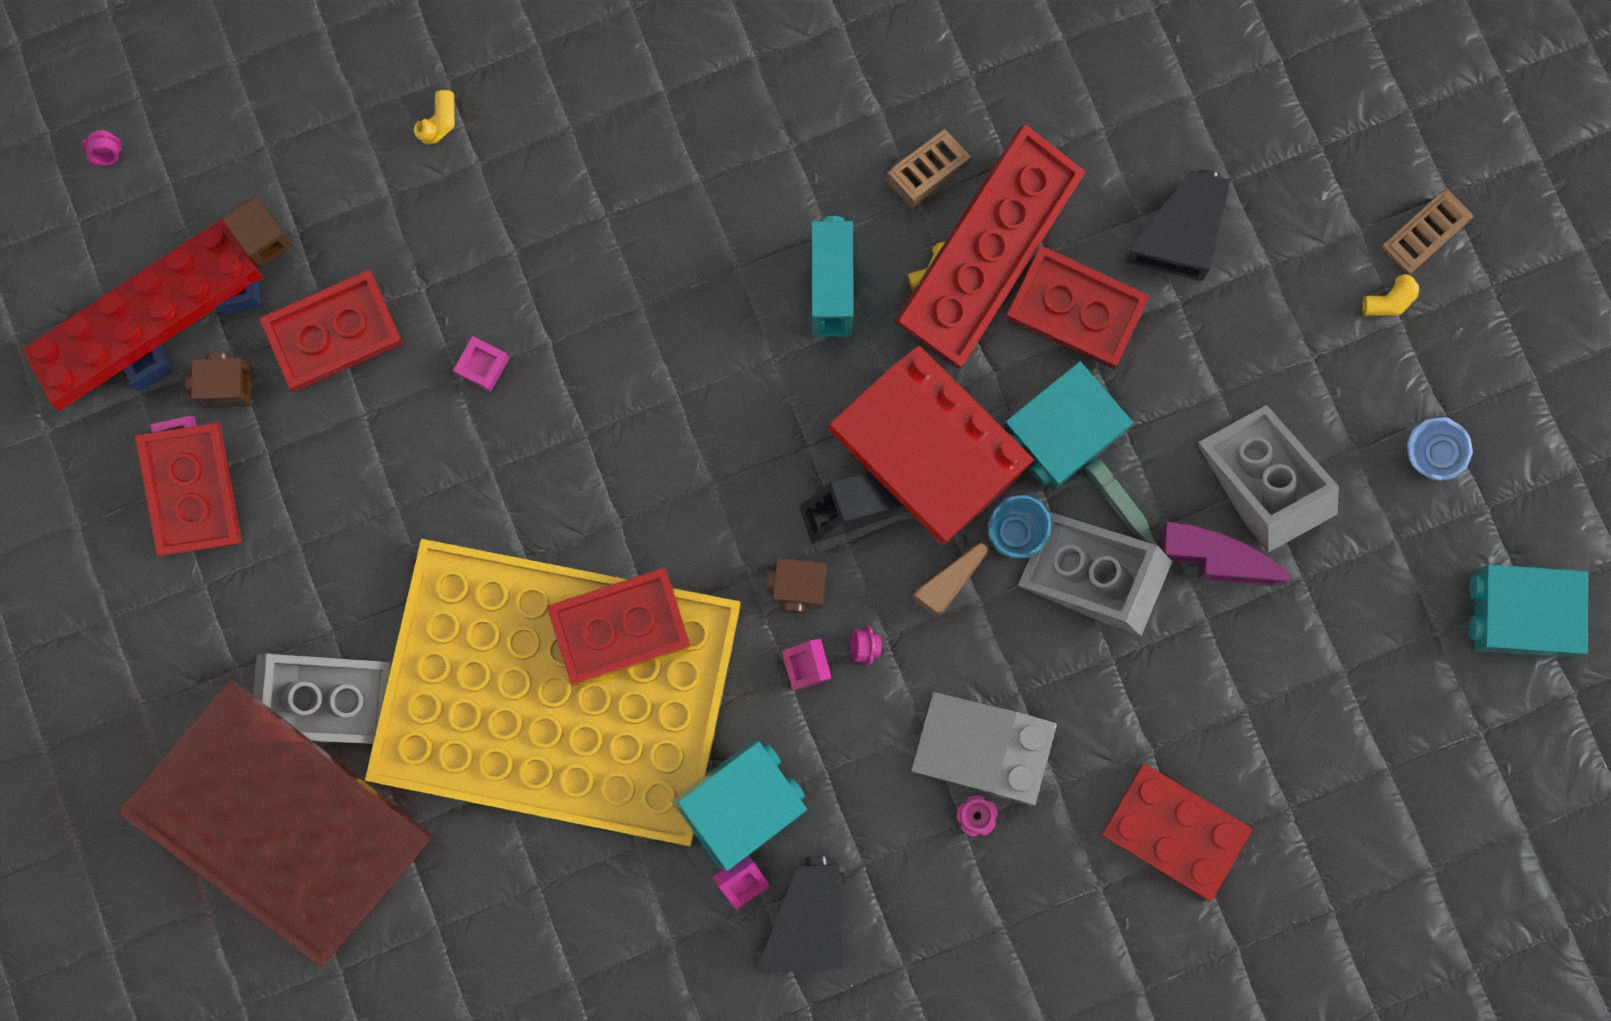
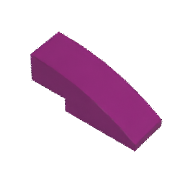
M1166 522L1160 528V549L1172 561L1199 563L1198 580L1281 586L1289 581V572L1272 559L1249 545L1224 534L1193 525Z

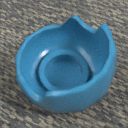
M1029 495L1005 498L994 509L987 522L989 541L998 553L1012 560L1029 558L1044 547L1051 534V516L1042 502Z

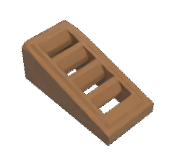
M944 129L888 171L886 182L913 209L969 162L971 156ZM944 144L956 156V159L950 162L938 147ZM931 153L944 166L940 171L927 158ZM921 163L933 176L927 179L916 166ZM909 172L921 184L917 188L905 176Z
M1444 189L1384 243L1381 249L1407 275H1410L1473 218V215L1448 189ZM1426 217L1443 232L1441 236L1424 220ZM1414 228L1431 244L1428 248L1411 232ZM1404 239L1419 256L1414 259L1398 242Z
M982 543L974 546L918 588L913 594L912 600L934 617H940L986 557L987 547Z

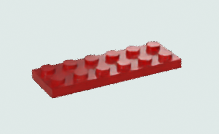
M1026 124L1019 126L894 320V323L952 366L961 368L1086 171Z
M222 218L23 348L22 351L50 404L60 412L216 309V306L236 296L245 290L246 286L263 278V276Z

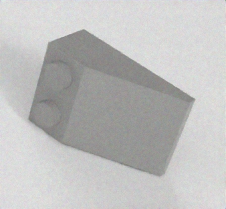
M1267 405L1198 442L1201 452L1244 524L1268 553L1337 515L1339 486Z
M1049 512L1051 516L1050 537L1044 547L1029 558L1018 586L1104 624L1142 636L1172 560L1157 545Z
M257 654L250 737L373 744L389 679L391 662Z
M933 692L911 772L1027 806L1036 805L1057 723Z

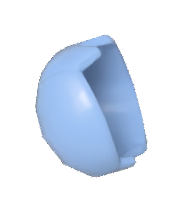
M1446 417L1425 419L1412 430L1407 442L1408 457L1412 466L1425 477L1436 481L1455 478L1468 467L1473 454L1471 439L1467 431L1458 423Z

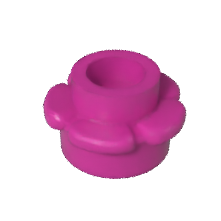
M104 130L92 132L81 143L82 150L86 152V159L98 166H108L116 163L119 159V153L122 151L120 139Z
M866 625L865 629H854L850 637L852 661L863 662L866 666H870L874 658L880 657L881 637L878 633H873L871 626Z
M973 795L966 799V803L959 805L957 820L961 822V829L967 835H987L996 826L995 818L998 816V811L992 801H986L981 795ZM975 812L981 814L980 820L974 819L973 815Z

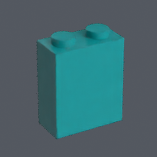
M826 216L822 217L820 221H812L813 337H852L853 221H845L843 217Z
M1080 361L1008 419L1003 429L1034 459L1031 463L1032 466L1029 468L1034 478L1044 487L1049 484L1055 491L1125 434L1134 422Z
M1491 564L1475 570V575L1471 577L1469 588L1471 599H1475V615L1471 617L1469 622V637L1471 640H1474V651L1566 658L1588 654L1589 571Z
M750 741L671 800L719 869L728 871L808 810L801 801L805 797L802 789L793 778L789 777L786 779L777 767L781 764V761L773 748L767 743L762 746L760 741Z

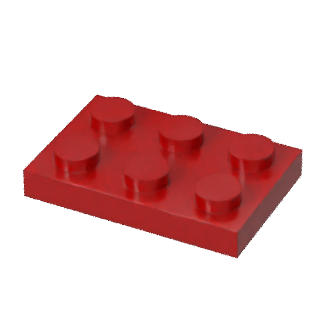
M1040 246L1006 316V320L1115 370L1150 295L1046 247Z
M371 270L259 318L287 385L293 393L404 344Z
M221 422L135 435L157 556L241 543L242 539Z
M666 568L547 606L572 686L692 648Z
M1143 763L1100 835L1207 901L1212 902L1253 829Z

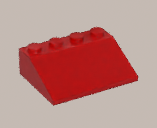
M920 346L895 363L827 427L942 545H945L1012 486L1034 461Z

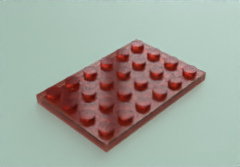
M233 679L228 682L118 812L320 967H323L432 837V834Z

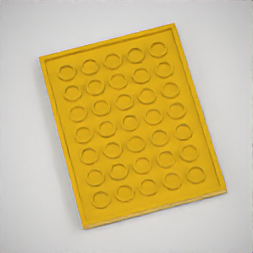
M421 539L365 781L691 847L694 833L671 800L707 773L741 602L673 588L692 648L572 686L547 606L628 579Z

